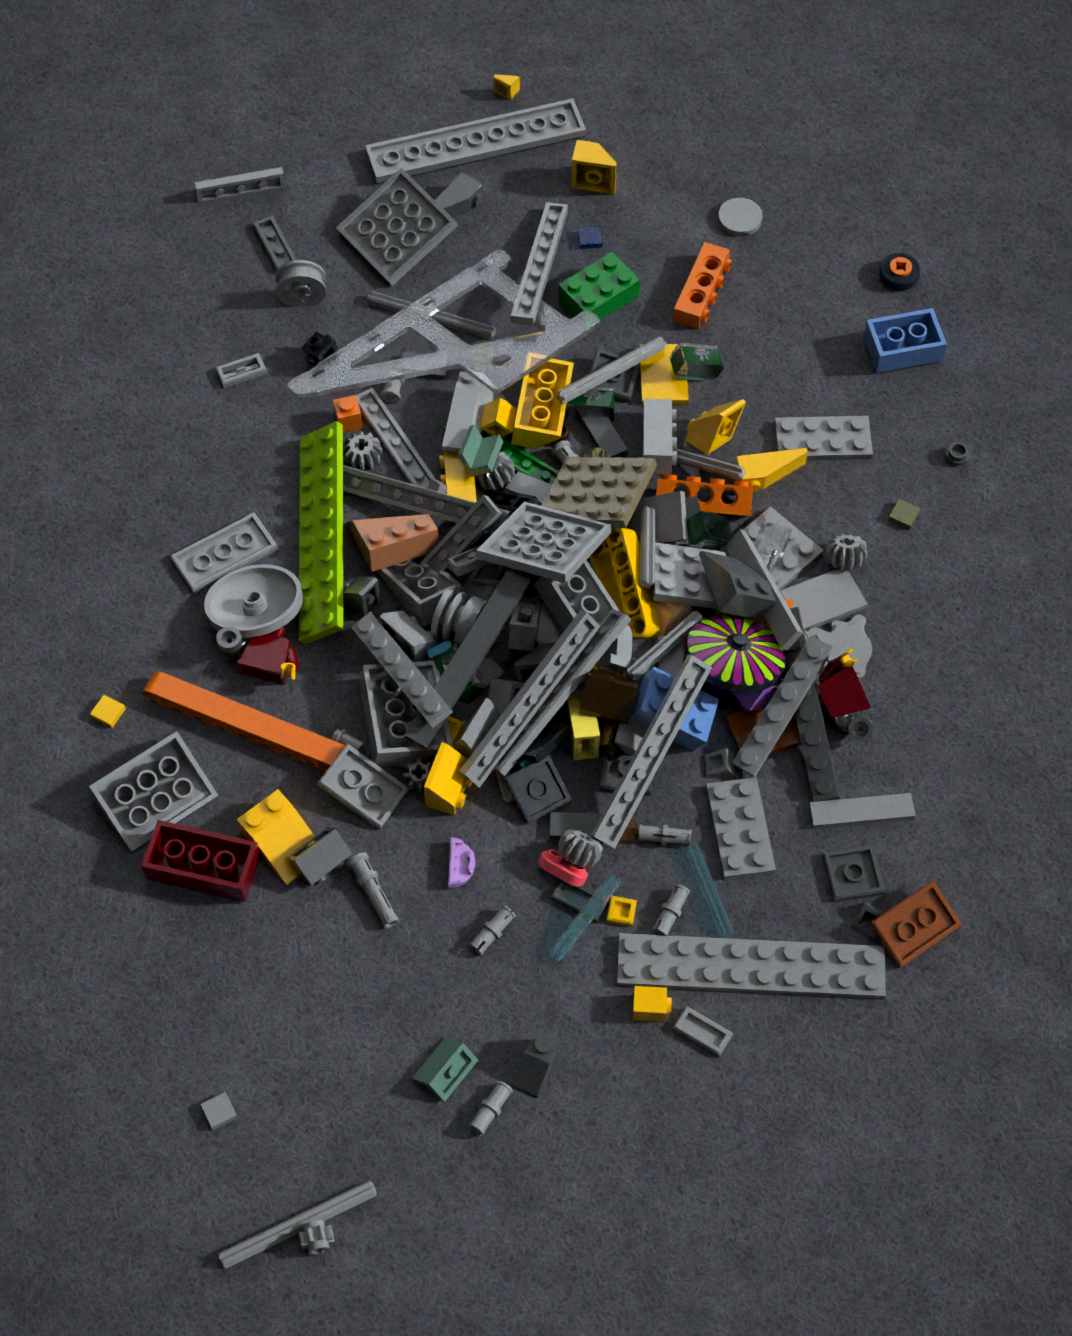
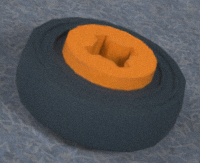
M893 253L888 255L881 263L879 270L880 279L890 289L897 291L908 290L918 282L920 276L919 263L909 254Z

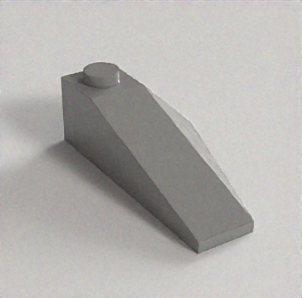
M473 372L459 373L442 443V450L460 452L471 425H475L480 433L483 431L480 428L484 405L500 397L505 400V396L484 375Z
M408 560L376 570L410 616H414L422 627L432 624L437 604L448 588H454L458 592L461 590V584L449 573L442 570L439 573L430 569V565L425 563L419 565Z

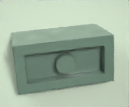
M475 425L469 427L459 452V458L471 477L492 472L503 444L499 434L483 438Z
M444 1038L413 1076V1080L416 1083L427 1086L439 1100L445 1102L477 1063L478 1059L463 1042Z

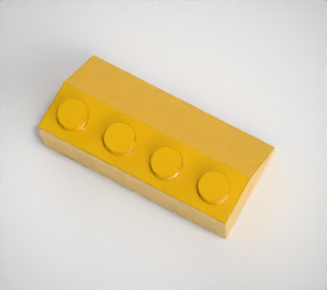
M528 354L511 444L537 448L560 439L567 403L561 404L557 400L556 395L559 390L570 385L573 362Z

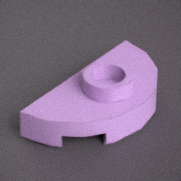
M452 837L450 839L448 889L459 887L468 882L476 866L473 850L463 843L461 839Z

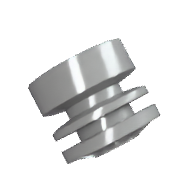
M448 588L441 596L435 609L431 624V635L439 639L443 637L445 641H451L455 637V644L460 646L488 601L476 596L471 597L468 601V595L465 592L459 593L454 588Z

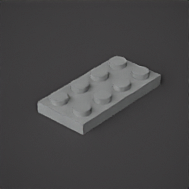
M869 416L775 418L777 451L807 448L806 460L872 459L873 457Z
M757 777L707 783L706 790L724 880L774 874L776 868Z

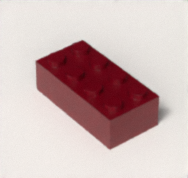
M157 820L141 868L145 879L246 902L261 854L257 842Z

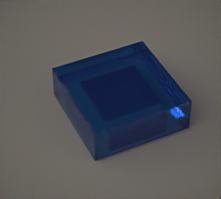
M601 226L578 227L580 249L603 247Z

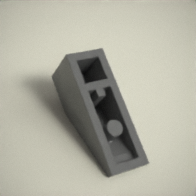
M461 172L435 201L452 218L471 211L474 206H479L484 199L483 184Z

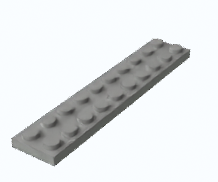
M572 98L365 145V150L376 183L387 181L400 168L409 176L586 136V128Z
M619 933L617 986L885 999V946Z

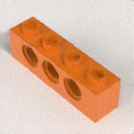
M704 242L675 305L673 322L698 330L702 322H707L710 312L708 307L709 305L714 306L717 298V293L715 292L717 289L722 288L725 278L723 274L724 272H729L732 260L729 259V249Z
M663 474L662 478L657 479L656 495L671 493L675 487L681 485L687 489V496L685 497L687 498L697 495L701 488H708L711 491V498L708 501H700L698 499L701 511L751 516L754 487L749 486L747 481L735 480L734 485L725 484V479L711 478L710 483L701 482V477L687 476L685 481L677 480V475ZM725 490L734 492L735 499L732 503L726 504L721 500V495Z

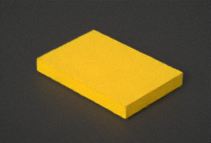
M666 344L664 350L640 362L642 405H644V399H671L672 405H688V381L675 377L670 361L679 347L686 346V344ZM682 351L685 363L677 373L687 375V362Z

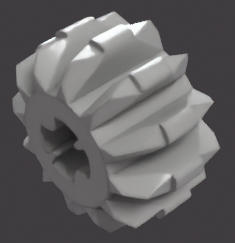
M361 430L359 435L352 433L351 439L345 438L343 456L346 465L351 464V467L355 469L360 466V470L364 471L365 466L372 470L374 467L373 463L379 464L382 447L378 438H373L371 432L364 435Z
M500 452L492 472L477 475L475 478L485 490L492 488L495 491L498 487L503 488L504 484L511 483V478L515 476L514 463L508 455Z
M852 534L833 536L831 540H828V545L826 546L827 563L832 564L834 568L840 567L841 570L860 568L867 559L866 541L861 540L859 536L854 537Z
M574 829L565 831L557 847L559 855L565 858L566 861L587 869L595 867L603 850L601 843L595 840L594 837Z

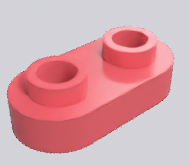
M556 850L543 851L538 860V865L543 870L570 885L581 887L584 886L587 880L588 873L585 867L581 868L566 861Z

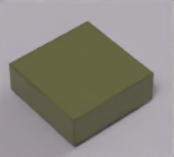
M899 499L888 521L910 530L921 508Z

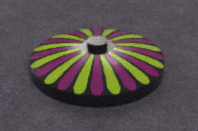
M717 615L699 621L690 630L685 645L686 657L688 654L693 655L712 667L706 678L707 682L721 689L733 692L752 693L770 688L780 679L786 664L785 649L781 648L774 634L763 625L740 616Z

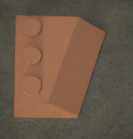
M429 514L352 520L346 523L352 538L372 572L429 554L439 543L438 528Z

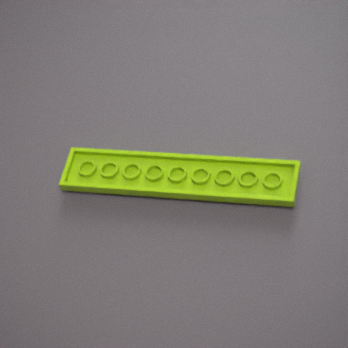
M338 421L300 437L299 582L303 592V602L299 610V642L303 644L311 643L343 630V425Z

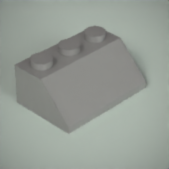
M587 560L566 583L557 582L542 576L534 583V587L563 632L580 610L586 611L598 624L604 620L612 609L619 611Z

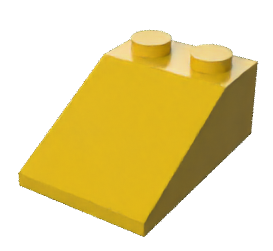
M277 789L237 819L241 834L247 840L258 843L261 857L287 886L299 877L287 860V857L315 837V835L294 806Z

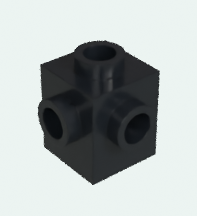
M317 331L301 347L307 355L305 359L313 367L318 365L326 371H329L343 356L336 346V341L330 335L326 334L324 336Z

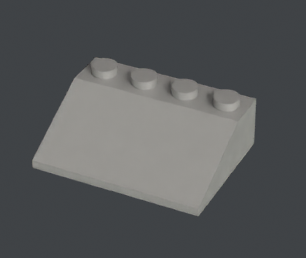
M434 661L412 662L434 688L440 679L439 670ZM381 664L363 665L359 683L372 761L379 767H395L404 763L415 762L417 759L422 760L436 756L441 742L447 743L453 748L447 718L427 750L405 738L404 735L419 710Z
M177 731L87 787L102 813L131 852L151 839L157 820L175 824L218 796Z

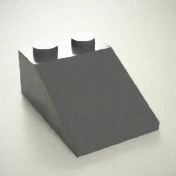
M705 551L699 553L720 612L759 620L776 602L769 582L740 559Z

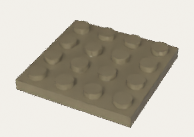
M567 457L541 506L609 523L611 528H626L657 467L655 458Z

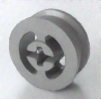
M294 260L283 264L276 271L277 298L285 305L291 307L317 305L326 296L325 271L320 265L307 260Z

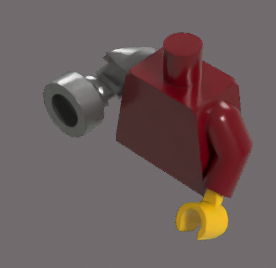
M231 626L224 627L217 633L216 641L220 650L241 656L237 662L240 674L285 685L287 676H291L292 680L296 679L295 673L299 668V661L296 651L291 648L290 640L283 638L286 632L285 628L281 627L269 634L242 638L239 630Z
M849 648L842 655L829 661L820 673L819 682L817 683L820 691L818 697L821 710L828 709L834 725L841 732L849 733L854 740L863 742L872 736L874 732L873 724L865 716H855L850 713L871 708L853 667L859 660V657L855 660L851 659L849 654L853 649Z

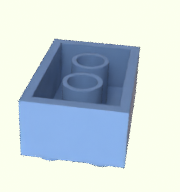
M933 308L866 321L863 337L876 373L943 361L947 343Z
M656 667L642 675L639 680L638 691L629 721L648 729L675 677ZM700 690L673 742L692 751L705 744L719 699Z

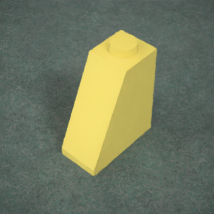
M574 695L569 696L566 708L569 727L572 731L570 738L573 760L599 758L600 732L597 717L579 712L581 700Z

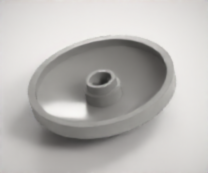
M251 565L234 570L215 582L207 592L204 600V609L210 625L218 632L224 627L231 626L239 630L242 638L257 637L276 631L289 623L302 606L303 592L298 578L291 571L275 565Z

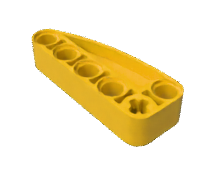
M611 528V534L589 557L592 569L619 611L631 618L627 625L632 631V636L649 641L655 640L660 634L661 626L651 588L647 589L640 585V544L638 536L634 530L628 528Z

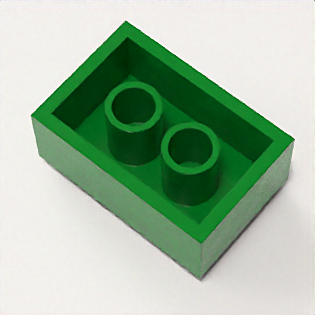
M613 252L571 276L558 286V301L586 329L634 300L640 294V279Z

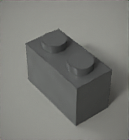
M326 827L288 856L287 860L305 884L318 885L327 878L326 874L332 869H339L344 866L352 852L335 828Z

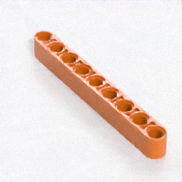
M160 671L153 672L142 691V695L149 701L150 699L156 700L159 705L169 709L180 710L179 713L192 718L198 717L202 719L201 722L217 727L218 725L223 727L224 731L239 736V734L247 737L246 740L258 745L265 744L269 746L268 749L281 754L292 755L291 758L303 763L314 764L313 767L325 772L345 747L343 744Z

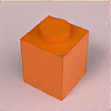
M356 395L333 400L336 421L343 425V433L363 429Z

